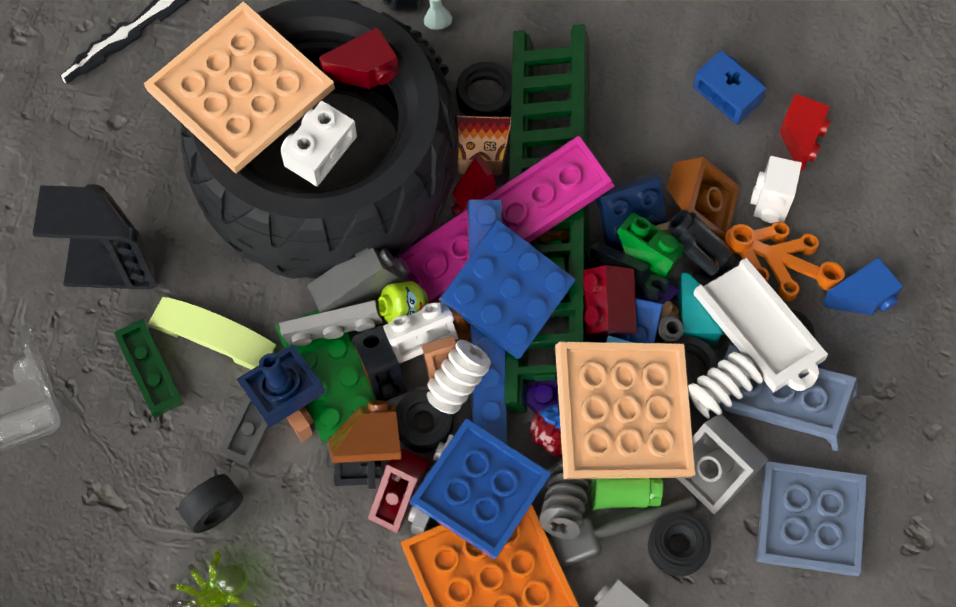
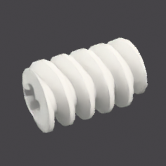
M458 340L456 342V349L449 352V359L443 360L442 368L435 371V378H431L427 384L430 390L426 396L428 402L436 409L447 414H455L460 410L461 405L467 401L468 396L474 391L475 386L481 382L482 377L487 374L491 365L488 355L479 347L466 340Z
M730 353L728 361L721 360L718 363V369L713 367L708 370V377L702 375L697 379V384L692 383L688 385L689 398L707 419H710V410L717 415L722 414L719 406L720 402L727 407L732 406L729 395L732 394L737 399L743 398L739 389L741 386L748 392L752 391L753 387L750 379H753L758 384L763 382V378L756 365L744 353Z

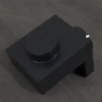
M381 460L333 463L334 486L368 485L369 489H375V479H381Z

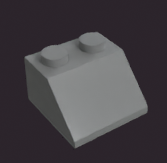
M720 414L705 422L692 437L695 476L677 479L715 515L755 476L769 459Z

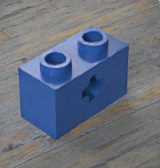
M722 50L696 72L693 88L736 125L742 122L762 103L766 87L758 77L750 75L734 57L726 55Z

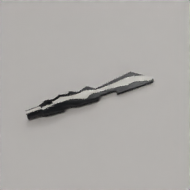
M153 0L132 22H119L112 33L102 34L101 39L92 42L87 51L78 54L71 67L60 74L61 79L68 84L76 77L94 70L105 63L107 57L121 51L142 36L141 30L157 18L162 22L190 0Z

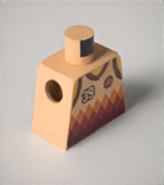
M457 116L459 136L457 163L459 173L464 174L474 158L481 155L493 175H501L510 143L511 118Z

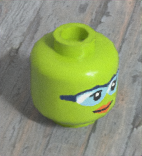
M414 281L391 283L383 288L381 296L378 298L377 307L385 320L391 323L396 317L409 316L422 310L424 306L428 305V297L425 290Z

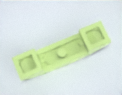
M162 297L148 323L149 327L175 338L181 336L233 358L235 363L251 370L259 365V361L264 355L274 353L277 348V344L226 317L204 308Z

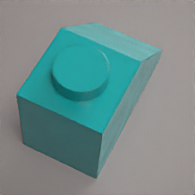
M681 273L677 285L679 290L677 299L678 319L683 325L682 336L697 337L710 346H717L720 336L725 335V333L693 295L695 288L700 284L688 273Z

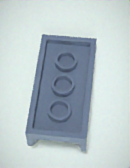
M729 345L724 360L728 361V355L732 352L739 353L738 348ZM818 368V378L811 388L797 391L785 385L775 392L770 389L764 380L761 384H758L753 379H750L753 387L752 391L748 392L741 386L739 389L743 398L737 399L731 394L729 397L732 406L727 407L722 402L719 403V406L723 411L825 438L831 444L832 450L837 451L840 446L839 435L851 400L858 394L857 378ZM806 374L801 375V376H799V378H804V377H806L807 375H806Z

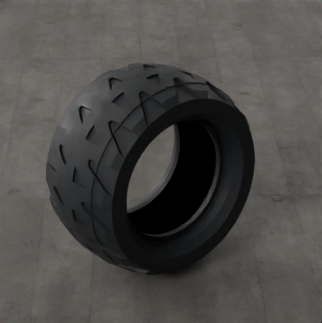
M288 0L258 12L257 14L320 70V56L378 27L397 56L399 74L389 83L379 84L371 89L333 81L335 89L330 93L351 96L375 107L390 121L396 131V137L383 161L364 178L335 190L304 192L292 190L268 180L256 171L250 163L238 173H235L181 123L180 143L186 176L205 218L216 232L242 256L250 261L260 263L270 272L291 279L304 277L318 278L334 266L355 258L356 253L367 247L368 250L375 248L379 251L382 248H386L392 256L398 258L412 244L419 242L436 221L447 200L456 174L459 152L457 111L442 70L424 43H420L403 23L385 12L379 13L362 6L356 1Z

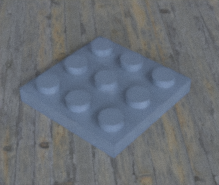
M767 461L764 464L756 562L859 576L862 563L867 475Z

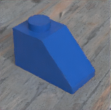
M877 258L830 289L822 303L826 308L873 315L880 309L886 312L896 305L899 301L897 296L903 286L880 258Z

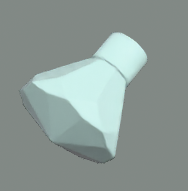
M429 0L430 8L424 17V25L433 30L444 29L451 25L453 17L442 5V1Z

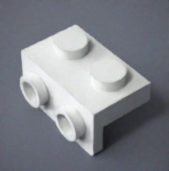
M442 302L430 303L418 312L409 316L396 317L391 323L383 326L399 363L423 354L421 345L452 335L455 340L459 339L453 324V314L448 306Z

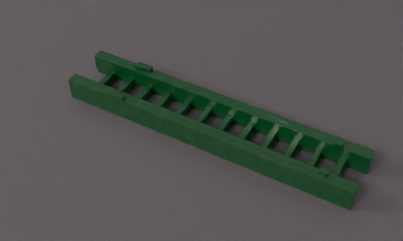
M585 24L572 25L571 46L534 50L530 34H526L525 30L513 31L509 181L546 158H532V147L567 144L577 136H580L589 148L590 40ZM571 63L570 73L533 76L534 66ZM570 90V100L533 103V93ZM570 116V127L532 130V120ZM589 204L551 228H569V243L533 246L548 259L569 257L568 274L576 280L569 289V303H559L549 317L569 316L568 333L536 335L519 359H516L505 350L504 403L511 413L527 412L528 380H557L556 365L528 366V349L555 348V345L559 342H590V335H585L583 270L589 269Z

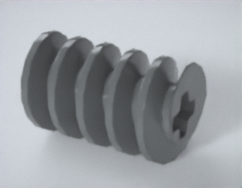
M563 462L555 465L551 470L539 522L541 527L550 535L569 540L575 539L580 534L581 529L579 526L583 522L582 515L585 513V504L588 500L587 493L590 491L592 479H564Z

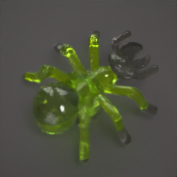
M216 552L213 561L209 565V580L206 583L194 565H188V570L201 587L202 592L182 583H173L170 586L171 590L183 591L195 596V601H183L177 598L166 607H174L177 604L181 605L178 607H229L232 603L241 607L258 606L248 603L239 597H234V595L241 594L249 583L248 576L241 567L235 565L225 566L216 577V568L221 558V553Z

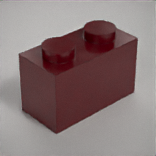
M604 265L583 270L585 335L621 337L637 334L634 269Z

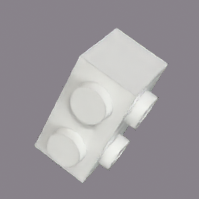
M321 100L315 109H310L305 114L301 126L295 134L288 135L281 147L284 166L315 186H318L356 139L355 121Z
M770 156L765 172H759L752 192L750 204L756 205L753 216L759 217L768 223H784L795 197L801 162Z

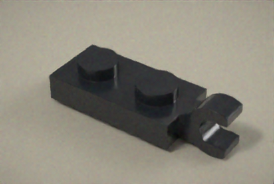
M599 241L590 247V269L604 265L634 269L635 294L638 296L644 295L651 301L658 300L659 290L664 293L668 292V280L649 273V264Z

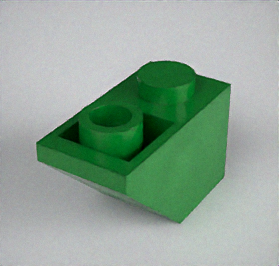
M634 212L623 222L617 231L625 254L649 264V273L667 279L684 253L683 244L677 241L676 238L666 234L647 219L640 217Z

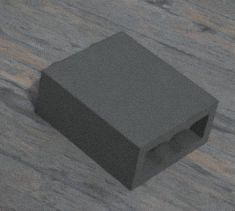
M367 247L356 253L355 258L338 264L308 284V287L319 311L322 313L374 300L377 303L386 285L410 281L408 265L401 257L395 258L386 248H382L379 251L375 248L368 250Z

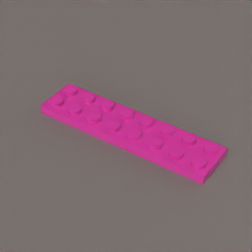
M577 136L482 200H501L502 223L526 242L530 243L615 186L581 137ZM467 210L411 246L405 253L399 256L410 269V274H408L410 281L417 283L427 293L428 304L441 302L438 299L468 260Z

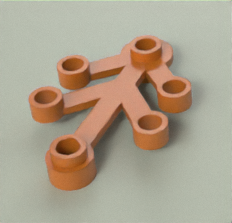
M775 222L772 226L753 230L744 224H738L726 232L724 242L731 247L732 252L740 254L743 259L747 258L768 282L770 274L767 269L761 267L755 254L766 259L780 284L778 295L785 301H793L800 290L798 283L792 280L786 267L816 279L819 287L826 291L841 283L845 276L844 269L835 262H825L819 267L790 255L798 252L804 255H813L818 248L819 240L812 234H804L799 239L785 242L790 229L783 222ZM771 239L773 242L780 244L769 246L762 243V241ZM784 288H789L793 292H788Z

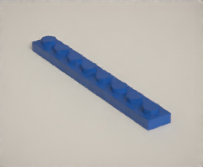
M468 200V258L497 220L502 222L501 200ZM470 324V343L483 350L491 361L487 374L482 377L481 382L475 386L474 391L471 393L472 422L507 444L506 405L504 403L505 350Z

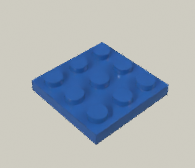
M497 220L438 300L516 359H519L576 279Z
M466 418L411 498L410 504L496 560L551 473Z

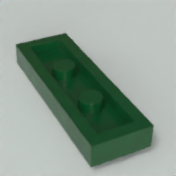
M144 319L113 332L153 418L183 405L184 403Z

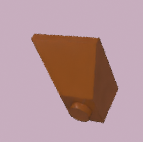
M704 157L674 162L667 190L682 210L695 213L724 241L726 232L731 226L740 186Z
M370 401L368 406H360L328 440V449L332 462L345 463L401 459L397 414L393 405H388L387 401Z

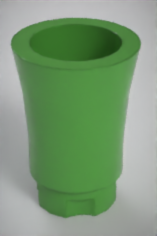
M662 478L592 479L590 482V505L592 510L624 507L647 508V506L659 507L661 505L663 497Z

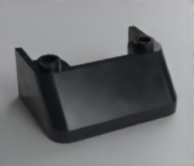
M88 184L85 187L40 185L33 236L70 238L64 286L119 289H153L156 287L158 272L139 232L113 197L105 191L104 187L96 184Z

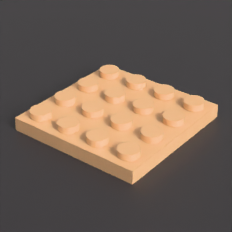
M242 2L144 83L146 90L235 173H238L335 89L334 82L245 2Z
M559 342L555 345L564 479L690 478L695 476L684 344Z

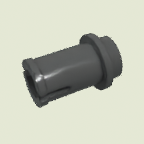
M667 316L660 320L656 343L677 341L683 334L681 321L674 316Z

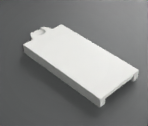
M747 258L740 261L739 266L707 285L702 286L701 284L695 288L693 295L738 350L753 361L763 380L773 392L785 385L794 390L803 391L815 384L819 375L817 365L826 360L828 353ZM804 374L807 375V376L804 377V378H799V376H801V375H804Z

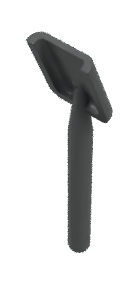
M686 497L608 522L595 529L591 519L584 516L582 525L579 526L581 529L580 534L575 539H560L547 532L545 534L561 569H564L598 555L601 552L598 538L612 536L656 522L664 515L672 512L693 510L696 507V500L693 497Z

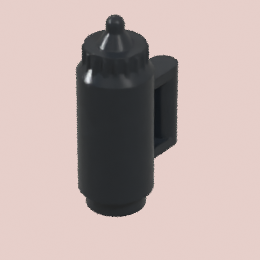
M682 210L671 219L668 225L671 236L683 244V251L710 276L714 274L722 276L734 269L737 258L732 253L731 247L695 213Z

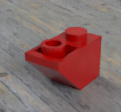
M795 93L779 133L793 161L802 163L801 170L803 171L807 161L814 162L821 145L815 143L818 135L824 137L831 120L827 119L826 115L830 106Z

